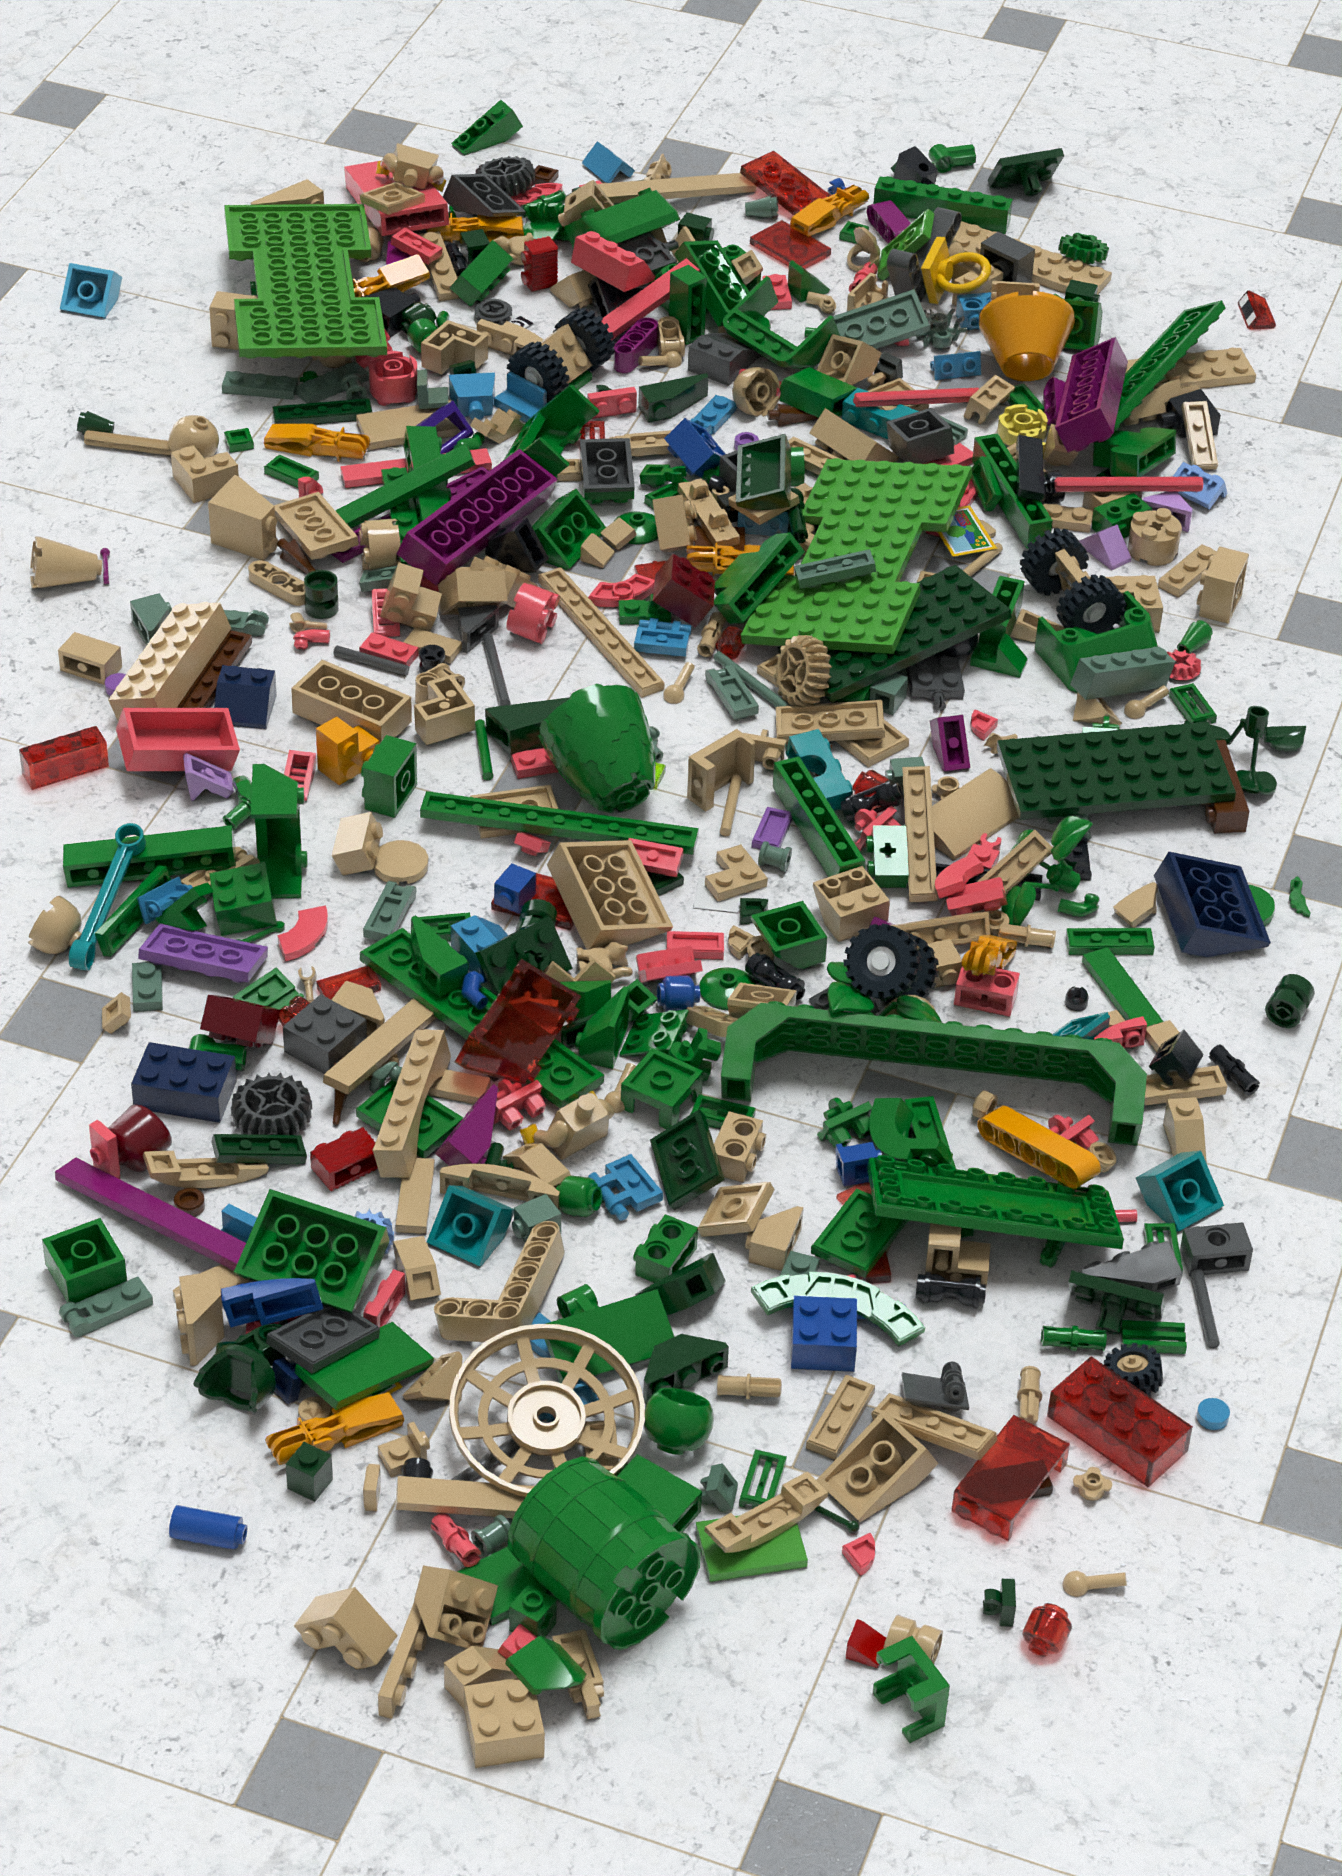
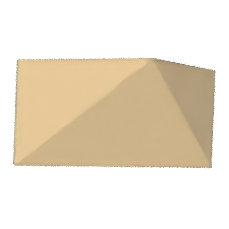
M1079 693L1077 694L1073 721L1102 724L1103 716H1109V724L1119 726L1122 724L1102 697L1085 700Z
M457 1351L441 1355L402 1395L404 1399L450 1401L454 1379L462 1366L461 1353Z

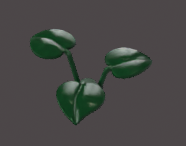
M1251 706L1248 708L1246 719H1240L1238 727L1231 736L1222 727L1210 726L1215 739L1225 740L1227 745L1234 741L1242 728H1244L1246 736L1254 739L1250 771L1238 770L1236 773L1242 791L1270 795L1276 790L1277 782L1275 777L1269 772H1256L1255 770L1259 738L1263 739L1265 743H1270L1274 749L1297 751L1303 746L1306 725L1267 727L1269 711L1261 706Z

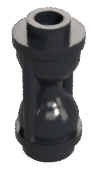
M890 779L885 783L846 797V800L841 802V809L846 820L852 822L855 821L854 816L860 809L874 810L876 813H879L890 806L897 807L901 805V799L904 798L903 791L899 783L894 784Z
M755 953L747 961L745 971L753 981L755 980L769 987L797 990L796 1003L803 998L805 982L801 978L790 975L776 965L768 955Z
M926 1272V1275L918 1274L915 1299H923V1303H928V1301L939 1302L944 1298L957 1299L963 1305L978 1308V1302L985 1303L986 1284H980L981 1277H976V1279L965 1278L955 1282L946 1281L938 1274Z

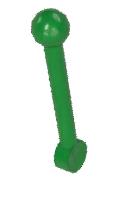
M277 921L275 926L243 940H236L250 943L273 932H283L285 930V923Z

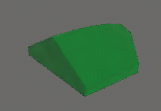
M538 1636L511 1655L505 1663L533 1695L541 1694L543 1690L566 1689L580 1685L587 1675L560 1644L542 1636Z

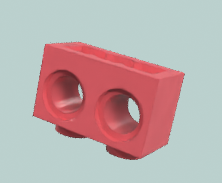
M961 967L956 983L954 1005L1010 1017L1018 992L1020 973L996 968L994 976L983 975V973L977 976L973 975L971 970L965 971Z

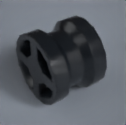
M426 645L420 649V673L426 672L440 663H445V650L441 646Z

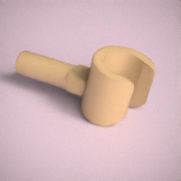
M298 612L290 615L292 622L289 625L295 633L304 631L306 628L327 629V623L306 621Z
M991 733L984 747L992 748L990 752L997 754V740L1017 739L1018 736L1012 734L1001 737L998 734Z
M311 966L312 975L310 977H303L302 968L298 970L300 980L304 983L306 1002L308 1004L314 1000L312 986L317 978L313 966Z

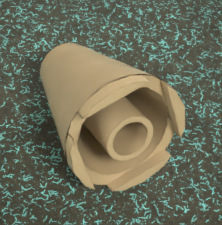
M34 537L35 541H33L30 564L32 572L35 573V576H30L32 588L96 580L97 575H101L102 560H98L97 554L43 537Z

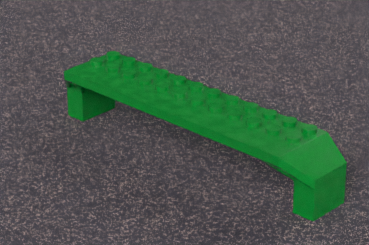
M778 1001L758 1004L727 1027L721 1071L722 1099L751 1102L756 1063L787 1051L1082 1084L1111 1104L1107 1143L1138 1145L1143 1125L1147 1073L1120 1043L1113 1042L1107 1038L1089 1040L1073 1034L1063 1037L1054 1036L1046 1031L1027 1033L1018 1028L993 1029V1027L984 1024L973 1027L965 1026L957 1021L938 1023L928 1018L911 1020L904 1019L902 1016L895 1014L884 1017L875 1016L871 1012L849 1013L839 1011L832 1013L830 1008L827 1010L815 1009L813 1006L806 1004L798 1005L797 1007L786 1006Z

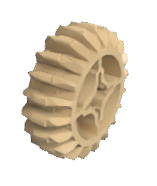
M809 635L793 636L792 639L786 640L784 646H781V654L777 655L778 662L774 665L776 667L774 676L777 678L775 686L779 688L778 695L782 696L783 700L793 706L819 703L820 697L825 696L823 689L829 688L827 681L831 678L829 671L832 666L829 665L831 656L827 654L828 647L823 646V641L818 640L816 637Z

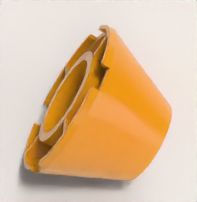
M1033 291V295L1018 296V292L1000 296L989 302L979 315L980 331L1002 372L1007 377L1017 381H1036L1050 375L1075 324L1074 311L1068 302L1056 295Z

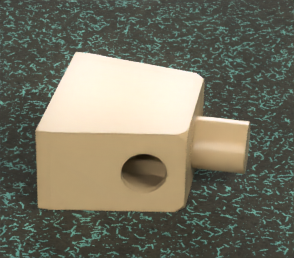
M591 180L565 198L564 212L558 215V219L564 227L582 218V212L592 208L597 212L614 204L597 183Z

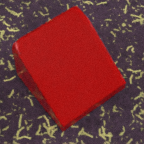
M857 1619L847 1643L846 1659L878 1668L879 1664L876 1661L877 1652L884 1649L886 1637L864 1621Z

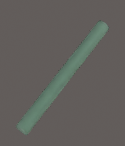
M721 651L714 654L713 659L722 666L732 664L742 681L775 707L791 706Z

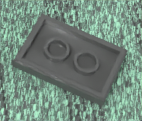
M323 1305L322 1310L307 1313L267 1334L266 1344L310 1373H314L379 1338L380 1328L354 1311L351 1314Z

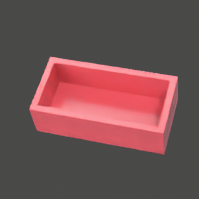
M123 708L116 727L127 771H185L183 760L185 753L226 771H232L240 751L228 708Z

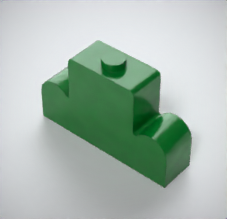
M1147 427L1140 429V433L1116 430L1109 439L1103 442H1098V440L1093 442V466L1110 468V475L1115 477H1141L1176 454V430Z
M790 532L775 534L760 546L758 552L740 554L715 582L714 593L716 598L714 599V605L728 623H744L805 551Z

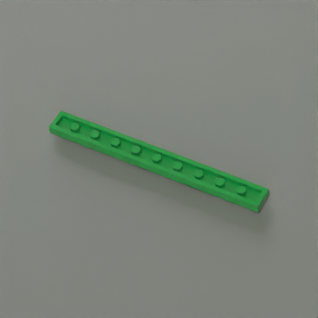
M426 791L420 808V818L587 841H626L629 838L683 848V853L694 855L699 828L430 791Z

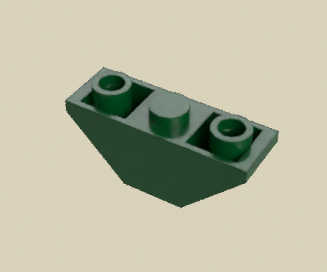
M710 1253L635 1293V1295L657 1289L668 1316L712 1296L726 1280L714 1253Z
M686 1334L677 1335L655 1345L644 1377L643 1398L645 1404L647 1405L650 1397L661 1388L682 1389L690 1387L703 1378L720 1373L728 1367L729 1346L726 1342Z

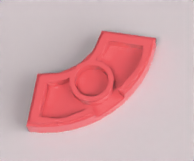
M535 184V187H531L524 194L520 193L518 196H511V198L521 207L524 204L537 200L539 196H547L558 190L563 191V184Z
M634 574L629 579L617 583L600 582L588 598L595 606L618 607L619 600H643L654 592L655 580Z
M975 854L952 863L940 872L935 880L937 896L940 899L964 891L965 884L969 879L984 872L982 862Z
M326 905L298 911L299 919L296 925L288 932L278 935V944L285 962L307 954L315 948V944L321 937L325 936L328 928Z

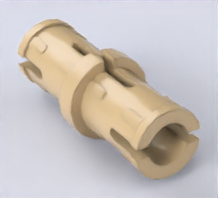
M713 612L710 615L708 624L702 629V639L697 646V651L704 657H709L713 654L716 644L722 638V629L726 619L720 612Z

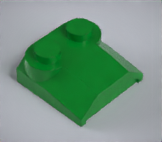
M1064 299L1073 308L1075 318L1074 327L1064 348L1086 350L1097 345L1100 340L1103 315L1101 303Z

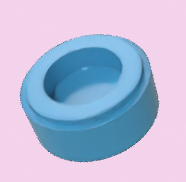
M1204 1399L1198 1405L1197 1421L1206 1429H1222L1228 1424L1230 1409L1220 1399Z

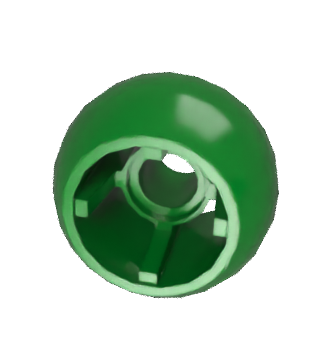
M661 1388L650 1397L645 1407L644 1430L648 1438L657 1443L658 1449L670 1454L683 1455L685 1451L699 1449L708 1440L713 1429L714 1414L710 1402L706 1398L690 1391L677 1388Z

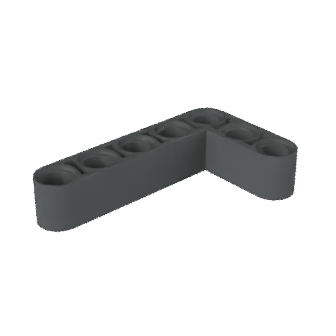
M937 207L934 211L931 238L915 253L897 249L890 251L887 258V269L895 295L915 289L921 303L926 294L921 267L936 237H945L949 249L961 224L962 217L960 212Z

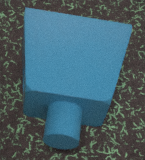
M495 372L449 375V397L451 401H454L464 417H470L472 420L474 418L481 420L484 416L493 414Z

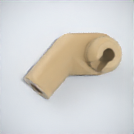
M808 292L806 303L818 305L824 313L830 314L835 311L836 303L831 296Z

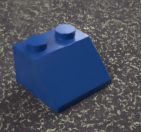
M686 418L664 438L669 444L667 447L669 452L684 462L682 466L686 467V472L690 476L696 475L703 478L704 471L711 468L715 470V467L720 465V456L726 454L704 427Z

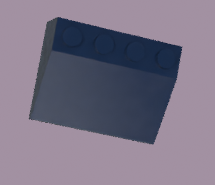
M1168 851L1155 872L1154 878L1182 953L1211 957L1264 948L1270 945V939L1241 866Z

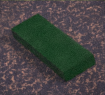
M213 1134L211 1141L217 1163L305 1164L307 1159L301 1135Z

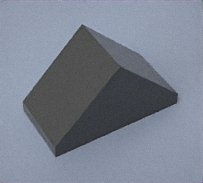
M485 605L458 608V631L463 652L468 653L483 641L482 637L485 633H492L499 627L498 606Z

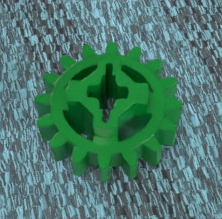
M1074 233L1073 236L1065 235V237H1061L1058 250L1061 254H1066L1065 257H1070L1075 261L1080 260L1090 265L1095 263V261L1102 263V260L1106 261L1109 247H1107L1106 243H1101L1102 240H1097V237L1094 235Z

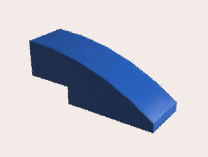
M288 1278L262 1280L221 1289L222 1304L230 1328L260 1320L263 1326L323 1309L315 1279Z

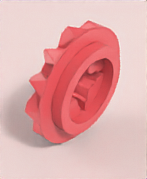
M1176 649L1172 653L1167 652L1176 661L1170 675L1171 679L1190 680L1200 674L1201 660L1196 658L1195 653L1188 654L1186 650L1179 652Z

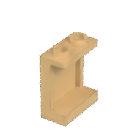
M736 729L689 756L687 798L706 812L714 807V792L730 783L733 775H740L742 781L748 785L753 783L755 742L749 736Z

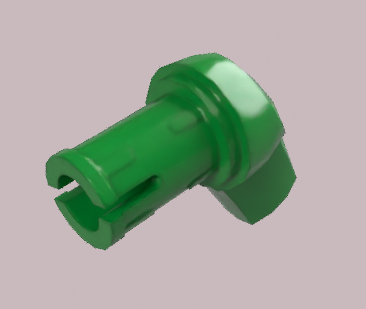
M244 775L233 779V787L239 799L238 805L222 818L226 826L232 825L233 830L237 829L249 816L251 817L252 782Z

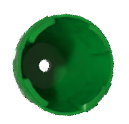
M593 684L573 692L569 700L558 706L541 722L538 737L548 757L565 781L597 810H601L604 813H614L613 809L616 808L620 812L628 811L644 802L650 795L649 789L653 790L655 786V752L642 702L638 693L633 689L623 685L603 686L602 684Z

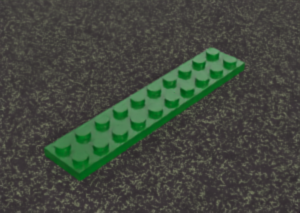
M1222 300L1184 310L1125 373L1114 431L1120 428L1119 424L1123 420L1131 416V411L1135 407L1142 404V399L1153 392V387L1164 380V375L1176 366V362L1187 354V350L1198 342L1197 339L1209 330L1208 327L1220 318L1219 315L1226 309Z
M401 928L360 951V961L408 997L414 998L432 1011L435 1017L527 1085L538 1080L542 1085L540 1094L558 1108L579 1099L580 1096L586 1095L604 1083L603 1073L482 986L479 988V991L488 998V1004L481 1010L477 1009L463 997L461 993L462 987L441 997L435 994L421 980L410 939L411 934L405 929Z

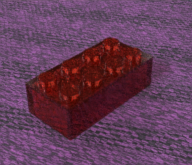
M1092 1356L1050 1392L1047 1417L1146 1487L1151 1486L1188 1452L1193 1426Z

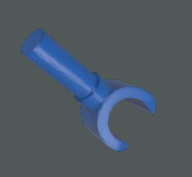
M836 178L829 181L833 186L828 188V192L832 195L835 194L837 187L844 190L846 187L843 180Z

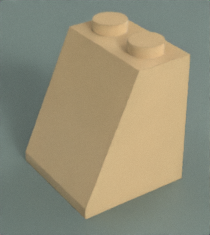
M234 475L208 502L211 543L264 561L277 548L275 506L243 479Z

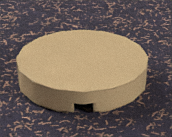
M396 840L387 842L378 848L379 854L375 860L374 872L384 882L393 881L400 885V882L407 881V884L423 878L428 871V854L417 843Z

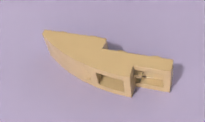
M481 319L477 323V331L488 335L489 348L510 355L515 354L530 342L543 341L535 333L508 321L503 325Z
M1179 379L1157 383L1153 387V392L1142 399V404L1131 411V416L1123 420L1125 426L1138 424L1139 418H1142L1143 421L1157 419L1156 414L1166 412L1165 407L1168 405L1170 398L1198 390L1199 384L1180 387Z

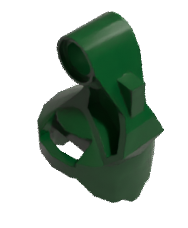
M266 1324L246 1335H241L235 1341L217 1343L215 1354L199 1370L194 1380V1387L198 1388L199 1394L211 1400H223L236 1409L251 1411L254 1415L274 1393L276 1381L271 1367L273 1361L282 1357L286 1359V1356L266 1344L267 1334L282 1326L279 1324ZM231 1388L250 1394L251 1399H242L230 1392Z

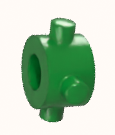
M306 371L303 373V377H299V380L305 383L319 376L314 371Z

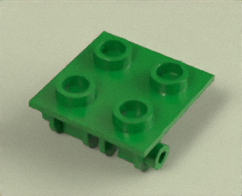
M528 203L524 207L525 214L529 218L523 226L524 236L527 233H531L533 239L536 240L546 236H550L554 240L563 227L559 222L558 215L564 212L565 205L562 203Z
M670 1010L640 1015L635 1019L619 1055L647 1054L652 1048L669 1055L668 1052L671 1045L675 1042H682V1036L687 1031L688 1027L685 1019L689 1010Z

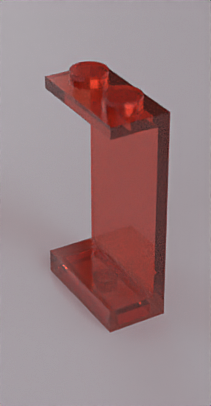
M1013 1415L997 1435L996 1443L980 1461L977 1460L954 1490L951 1511L962 1519L969 1520L986 1529L990 1534L1009 1541L1012 1537L1014 1520L1053 1469L1061 1473L1067 1465L1070 1443Z

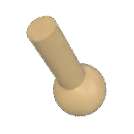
M670 351L665 356H640L638 362L640 366L665 365L675 368L681 365L682 357L678 352Z
M686 662L675 683L669 685L664 690L663 697L666 702L677 704L684 700L685 694L683 689L695 668L692 663Z
M1163 685L1140 701H1129L1124 708L1125 715L1133 719L1142 718L1145 715V710L1167 696L1169 690Z
M632 1063L626 1064L615 1091L608 1093L604 1099L613 1107L614 1113H620L625 1109L621 1101V1083L636 1067Z
M1071 1571L1063 1579V1589L1067 1594L1075 1597L1085 1595L1090 1589L1127 1586L1125 1572L1086 1576L1081 1571Z

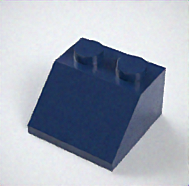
M222 665L217 681L214 708H228L233 726L267 729L277 696L275 670Z

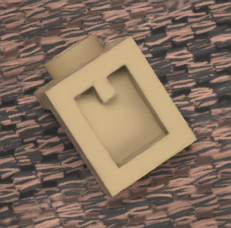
M414 1422L407 1424L408 1435L378 1446V1455L391 1477L401 1474V1468L407 1459L417 1457L427 1460V1450L430 1449L428 1437L424 1431H419Z

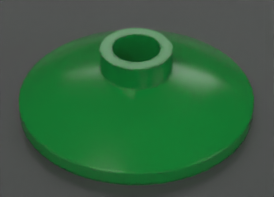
M634 511L617 517H620L630 525L637 534L628 542L629 544H647L658 539L654 515Z
M731 967L717 968L702 977L699 984L700 995L710 1006L728 1010V998L738 984L756 985V982L750 979L748 973L743 970Z

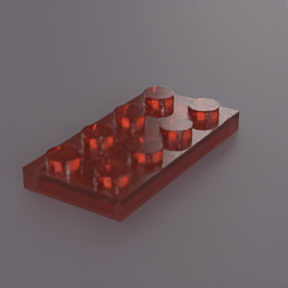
M775 151L741 165L740 173L768 196L777 197L778 204L792 215L797 214L818 198L824 199L831 196Z

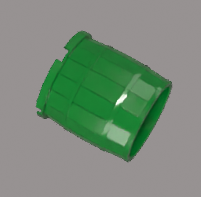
M583 1456L566 1461L546 1474L527 1494L515 1512L508 1531V1549L512 1555L525 1566L540 1586L546 1589L579 1621L592 1628L602 1643L609 1644L613 1649L623 1650L636 1645L657 1631L670 1618L665 1611L672 1605L676 1597L682 1601L685 1599L700 1569L701 1550L687 1533L678 1532L661 1512L629 1486L625 1480L611 1473L595 1459Z

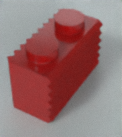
M550 236L538 238L537 240L533 239V241H525L524 251L521 252V260L524 264V271L521 272L522 283L531 292L552 287L558 282V246Z
M364 1127L355 1131H346L340 1138L329 1143H321L314 1150L310 1151L311 1169L330 1191H333L335 1188L338 1189L340 1186H344L345 1183L354 1182L356 1178L359 1179L361 1176H365L366 1173L370 1174L371 1171L378 1169L373 1153L376 1142L365 1131Z

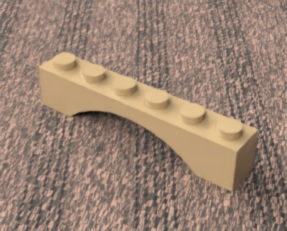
M425 1029L415 1031L373 1148L380 1177L410 1178L417 1158L419 1125L425 1099L434 1081L439 1077H443L451 1059L444 1030Z

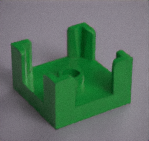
M652 1048L621 1083V1101L624 1104V1110L633 1113L635 1099L659 1109V1126L664 1129L670 1128L679 1122L680 1105L686 1098L692 1095V1102L695 1103L698 1094L702 1095L703 1070Z
M909 1636L878 1651L876 1661L879 1665L888 1666L898 1661L897 1672L873 1684L874 1696L881 1704H886L905 1694L911 1702L910 1707L914 1712L918 1711L922 1719L902 1728V1734L908 1742L912 1743L944 1727L950 1685L914 1637Z

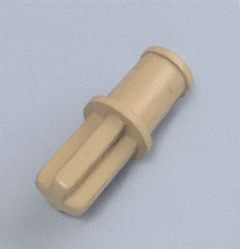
M1000 924L998 937L1023 943L1024 947H1028V944L1049 947L1051 949L1054 947L1056 931L1031 928L1029 924H1027V927L1010 924Z
M1026 1366L1021 1369V1385L1017 1392V1399L1020 1402L1019 1419L1026 1426L1037 1423L1039 1403L1042 1400V1392L1039 1390L1041 1372L1034 1366Z
M749 1373L747 1377L718 1376V1395L746 1396V1399H750V1396L780 1397L782 1392V1382L779 1378L751 1377Z

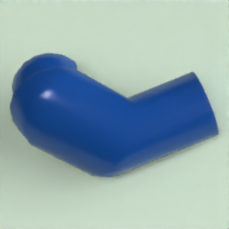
M471 971L464 977L461 993L471 1004L481 1010L488 1004V998L479 991V988L482 987L480 982H484V977L476 971Z

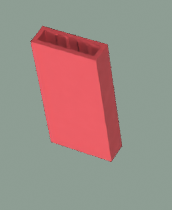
M378 161L344 166L346 189L358 204H363L360 202V194L396 182L393 180L392 172L389 173V176L376 174ZM429 183L425 189L414 186L410 187L425 194L424 203L389 215L365 204L364 207L367 217L380 234L386 236L396 234L404 228L416 231L449 225L448 203L433 184Z

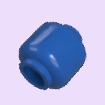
M687 975L666 976L662 983L657 984V1004L662 1006L665 1012L670 1010H687V1007H694L695 1003L700 1002L699 985H694L693 979Z

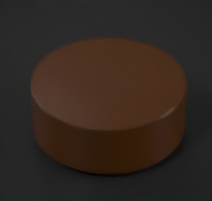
M195 1188L182 1189L174 1196V1207L196 1217L205 1209L204 1194Z

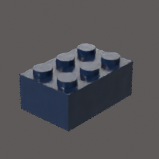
M148 1042L131 1082L133 1105H142L152 1112L220 1123L237 1082L235 1056Z

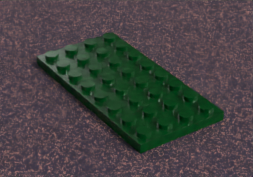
M957 565L947 567L930 577H925L917 582L920 583L921 593L894 654L828 649L827 654L831 656L829 665L832 668L829 671L831 678L827 681L829 688L823 689L825 697L832 703L1012 618L1011 609ZM781 646L778 647L779 654H781Z
M1209 722L997 740V751L1020 820L1235 801L1236 797L1235 788Z

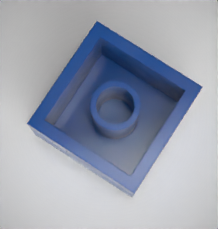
M794 1296L791 1369L855 1372L857 1299Z

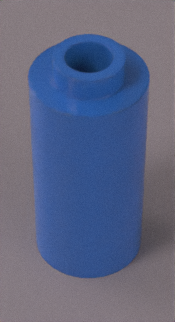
M181 1505L175 1506L169 1525L170 1538L236 1550L239 1544L243 1545L245 1543L248 1526L243 1524V1518L240 1516Z

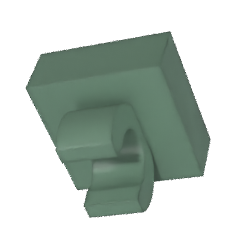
M723 1463L712 1465L709 1476L702 1478L700 1481L706 1491L702 1492L703 1504L714 1502L721 1512L733 1509L738 1482Z

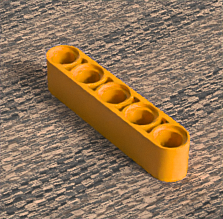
M1005 1105L998 1107L977 1121L978 1130L986 1141L1072 1189L1080 1187L1098 1176L1101 1172L1100 1163L1093 1153Z

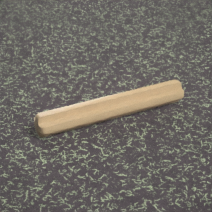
M90 430L84 434V443L90 446L171 456L172 452L168 445V440Z

